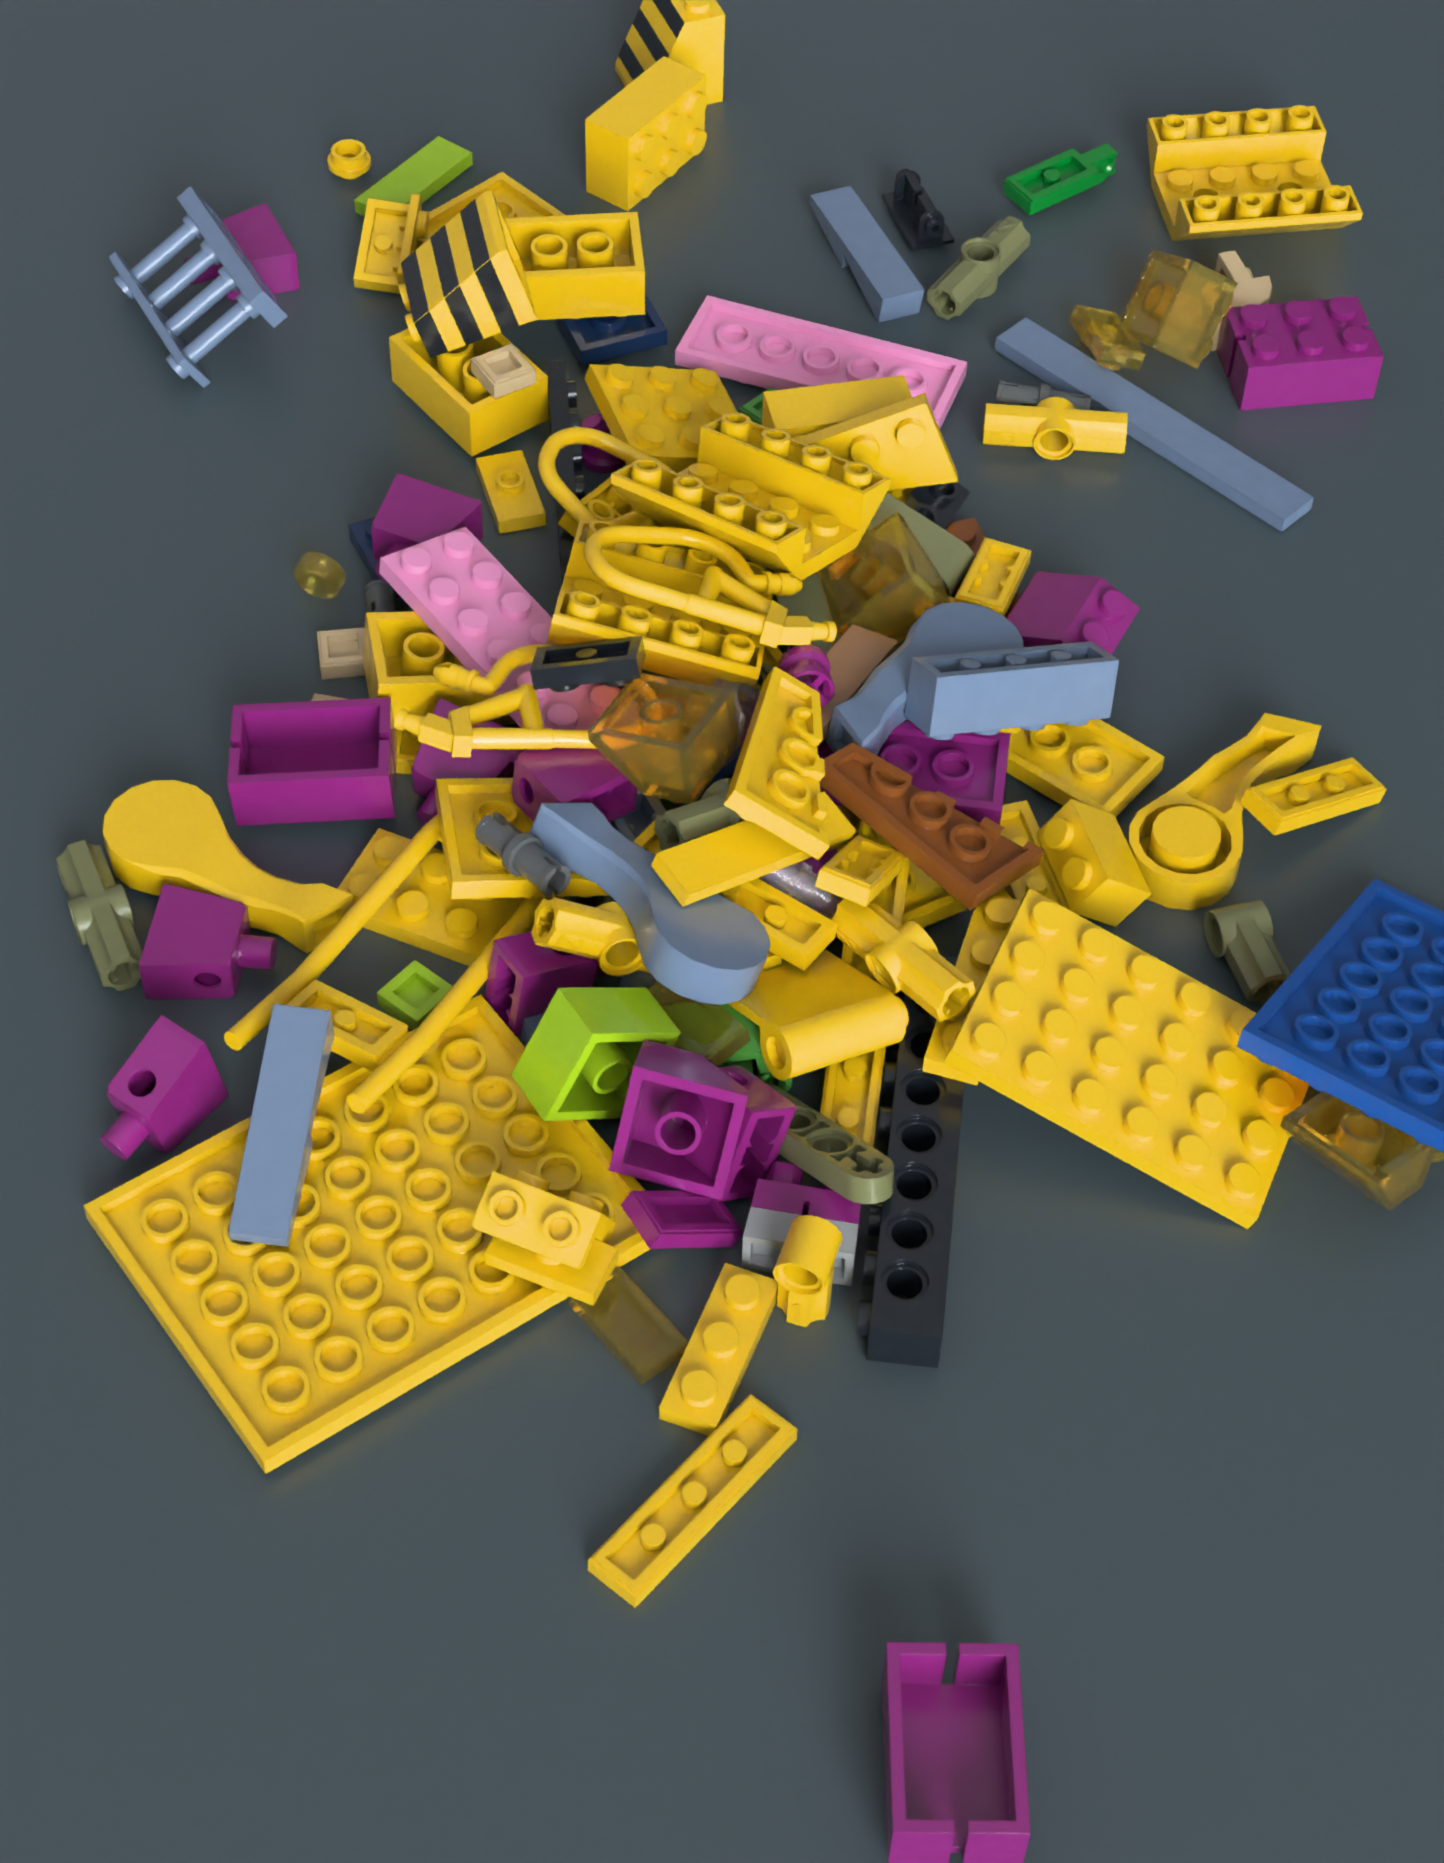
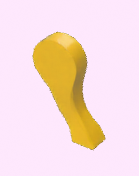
M1264 713L1247 736L1213 755L1198 770L1176 787L1140 809L1129 825L1127 843L1152 893L1147 900L1171 909L1194 910L1212 906L1228 895L1236 881L1243 852L1242 812L1245 807L1240 804L1245 790L1273 781L1276 778L1290 775L1311 760L1322 725Z
M154 780L131 787L117 797L104 815L103 837L108 862L115 877L128 887L160 896L163 884L241 902L247 907L251 928L279 935L305 953L313 951L354 905L353 894L323 883L301 884L282 879L257 867L242 854L230 838L212 798L195 785L177 780Z

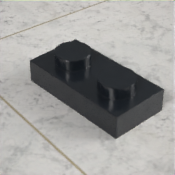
M642 636L537 647L530 668L534 690L550 688L555 692H567L583 684L602 682L606 686L627 684L641 676L646 656Z

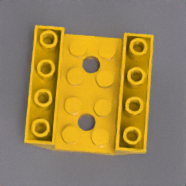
M1295 105L1288 108H1253L1248 111H1212L1207 114H1170L1165 117L1148 118L1147 137L1151 188L1171 240L1182 241L1335 229L1360 221L1363 211L1351 185H1331L1322 165L1321 156L1327 131L1316 107Z
M728 412L701 427L697 463L676 473L663 467L657 460L640 458L612 473L610 483L636 512L671 527L687 528L712 535L732 546L745 559L777 573H793L802 581L858 546L890 488L891 478L873 471V468L866 463L851 462L833 455L824 446L809 445L794 439L785 430L767 428L752 422L750 417L745 414Z
M580 519L546 643L562 645L642 636L646 654L643 670L749 698L761 672L765 647L759 643L761 636L685 614L683 611L625 594L607 585L588 566L584 557V544L593 532L615 525L602 520L590 522ZM616 543L602 549V553L607 561L621 572L688 594H697L704 572L711 566L721 568L724 573L736 579L724 562L694 548L687 549L676 545ZM747 561L755 574L766 571L761 565ZM773 594L765 598L771 601ZM718 595L717 601L741 608L724 596Z

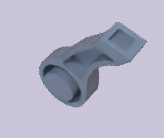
M953 602L941 603L927 609L910 628L904 644L873 670L855 696L834 707L826 743L834 753L854 742L871 753L878 755L883 743L891 732L907 720L904 715L911 660L913 657L1023 648L1024 641L1019 631L1002 614L981 605Z
M541 803L529 833L539 838L543 843L544 850L557 861L565 864L570 871L596 883L618 903L633 927L644 966L659 983L683 997L700 1003L720 1005L741 1001L753 991L767 959L771 943L765 927L752 912L719 894L682 907L651 867L656 854L636 844L613 828L593 803Z

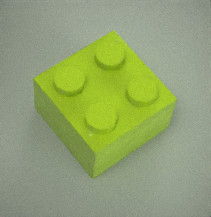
M647 987L558 988L511 1076L543 1121L621 1118L633 1066L643 1041L648 1040L673 1047L681 1032Z

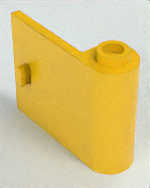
M826 949L805 971L769 951L753 991L741 1001L728 1003V1005L760 1026V1047L764 1062L771 1074L781 1081L899 1043L905 1036L906 1027L909 1022L907 1008L899 997H896L890 990Z

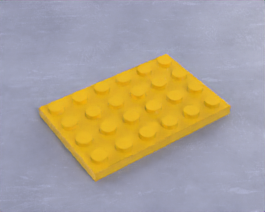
M1030 888L1022 898L943 1061L1246 1229H1249L1259 1217L1309 1087L1307 1082L1275 1066L1265 1064L1256 1056L1237 1047L1243 1028L1256 1015V1012Z

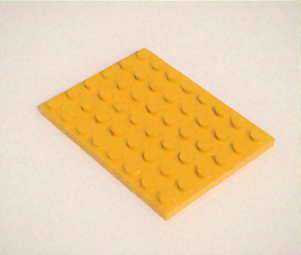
M481 994L472 998L432 1047L365 1112L357 1113L348 1106L346 1098L372 1071L352 1062L324 1077L311 1131L313 1148L289 1247L230 1240L228 1232L251 1116L83 1205L86 1218L265 1474L569 1297L485 1264L484 1252L494 1236L473 1228L472 1221L493 1171L514 1179L517 1170H521L550 1182L547 1192L568 1199L572 1190L604 1203L601 1213L616 1222L608 1242L609 1245L619 1248V1260L613 1271L650 1250L621 1206L631 1191L646 1190L635 1177L609 1171L613 1151L587 1120L543 1121L511 1076L525 1050V1046Z

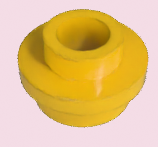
M354 139L340 140L331 147V152L327 158L328 168L333 174L341 178L355 179L370 169L371 156L362 142Z

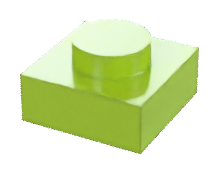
M414 960L377 992L378 1007L395 1019L407 1024L409 1029L414 1030L426 1019L452 988V985Z

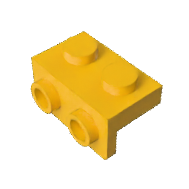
M411 193L409 204L368 198L353 278L355 288L400 294L398 285L405 283L401 262L416 250L418 238L426 239L429 212L422 211L421 194Z
M517 1170L514 1179L493 1171L472 1221V1226L476 1230L575 1269L583 1267L594 1239L608 1244L616 1222L601 1213L604 1203L572 1190L568 1199L547 1192L550 1182L521 1170Z

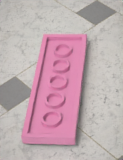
M709 295L706 296L675 350V365L689 369L705 368L717 372L719 377L765 389L772 387L776 390L904 375L912 397L925 393L939 429H941L967 371V361Z
M466 527L380 557L379 573L468 670H478L481 676H485L494 663L505 653L522 646L549 644L546 642L552 617ZM532 663L513 670L492 697L516 689L523 684L533 685L530 673ZM603 682L583 684L567 692H555L550 688L537 690L544 728L612 730L633 724L641 715V711L617 686H606ZM519 711L509 714L522 728Z

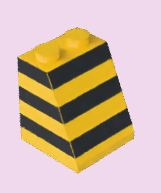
M643 0L615 62V71L624 86L626 87L665 56L706 75L707 105L722 102L725 13L716 0Z
M492 190L483 192L401 262L405 283L398 285L407 311H411V313L405 315L406 323L414 342L422 340L430 358L537 320L522 259Z

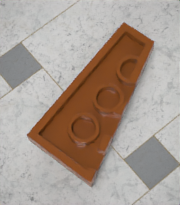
M854 742L824 759L825 776L821 779L820 785L969 910H972L1037 867L1045 851L1029 841L1022 847L1002 836L1003 826L987 817H984L980 823L954 809L957 802L955 799L939 790L936 793L922 791L911 784L912 775Z

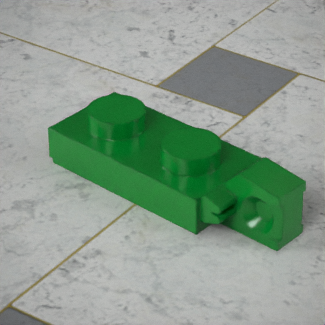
M1107 143L1085 153H1079L1074 148H1071L1007 177L1004 180L1003 193L1030 216L1092 188L1114 174L1117 151Z

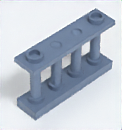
M190 186L177 197L187 212V215L182 218L184 224L133 268L116 252L108 258L119 273L114 277L115 282L129 298L136 299L171 353L166 357L169 365L182 379H186L190 375L205 388L211 382L198 363L201 358L250 316L255 319L261 315L275 328L288 315L216 211ZM196 237L199 240L204 238L205 240L200 244L202 249L151 292L145 282ZM214 263L219 266L222 263L223 266L218 270L220 275L171 318H168L162 308ZM231 290L235 292L240 290L241 293L236 297L238 302L191 343L186 345L180 334Z

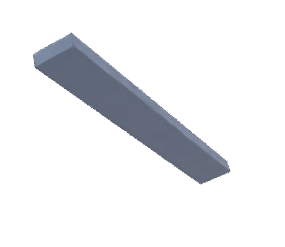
M1027 317L996 337L995 351L1059 391L1091 395L1089 410L1128 413L1127 434L1280 532H1283L1311 510L1313 496Z

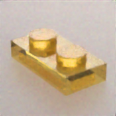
M1075 304L1069 321L1080 335V340L1087 345L1094 355L1095 361L1102 367L1118 371L1121 367L1139 370L1146 353L1117 313Z

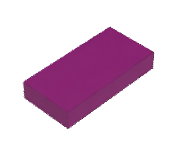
M631 1191L621 1204L649 1249L733 1247L743 1235L740 1226L723 1201L716 1202L714 1198L692 1192Z

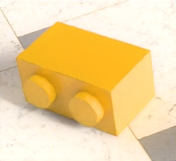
M1070 799L1036 832L1072 912L1116 927L1152 894L1115 815Z

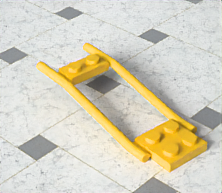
M437 814L416 833L300 966L224 1034V1040L231 1049L240 1051L269 1025L273 1004L330 1010L334 1029L331 1051L372 1071L346 1098L348 1106L353 1111L363 1113L432 1047L486 982L494 940L526 933L534 924V912L543 898L551 900L553 897L526 898L413 1034L408 1032L407 1024L318 981L319 976L438 841L442 842Z

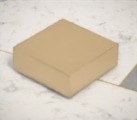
M513 344L471 358V372L494 399L536 384V370Z
M364 627L317 631L321 680L365 676L362 659Z

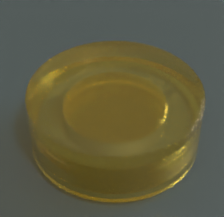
M319 552L304 553L294 569V577L299 586L309 594L323 599L336 597L346 581V574L343 568L334 559Z

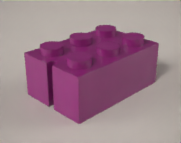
M1357 296L1226 307L1223 312L1216 349L1226 377H1230L1229 384L1240 411L1373 399L1384 357L1373 330L1368 329L1369 321Z
M391 697L233 705L230 735L232 748L229 749L227 785L236 826L395 818L397 736L396 729L394 728Z
M886 1642L881 1681L887 1863H949L951 1853H961L962 1863H1023L1031 1832L1019 1643H959L953 1673V1684H941L946 1660V1642Z

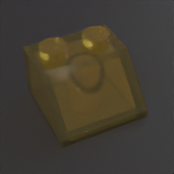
M1153 249L1114 334L1174 361L1198 369L1201 361L1209 354L1212 348L1213 335L1221 318L1227 314L1232 306L1233 293L1238 283L1193 260Z
M895 512L864 534L854 550L819 570L831 616L836 624L837 632L841 636L854 624L897 640L899 645L906 639L912 625L927 609L941 603H950L940 573L904 518L898 512Z
M641 673L640 678L633 679L626 684L588 730V738L644 795L667 799L675 803L690 804L698 799L740 744L734 691Z
M1320 1092L1283 1117L1280 1125L1298 1147L1389 1211L1422 1188L1437 1151L1432 1146L1417 1142L1412 1136L1379 1119L1366 1116L1359 1109L1326 1092Z

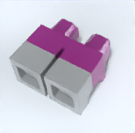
M775 1161L766 1179L758 1178L743 1233L741 1268L773 1273L793 1219L801 1215H812L828 1220L841 1232L843 1240L835 1259L833 1283L852 1286L861 1204L844 1198L825 1184L823 1189L801 1185L803 1174L801 1168L792 1163Z

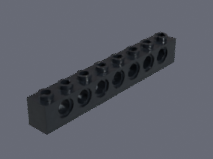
M941 955L952 965H956L958 957ZM900 990L894 995L904 1002L908 1011L909 1022L903 1040L887 1046V1050L898 1051L897 1062L886 1061L882 1092L883 1095L893 1096L892 1107L881 1106L877 1139L889 1142L888 1152L884 1155L888 1156L894 1164L893 1194L889 1199L870 1205L867 1235L877 1236L879 1239L877 1250L866 1249L862 1285L874 1286L872 1300L860 1299L857 1335L868 1336L866 1360L938 1368L943 1337L964 1082L922 1071L924 1056L937 1019ZM906 1197H914V1198H917L918 1200H912V1199H908V1198H906ZM901 1245H909L915 1248L907 1249L901 1247ZM903 1294L910 1296L911 1298L901 1299L894 1295Z

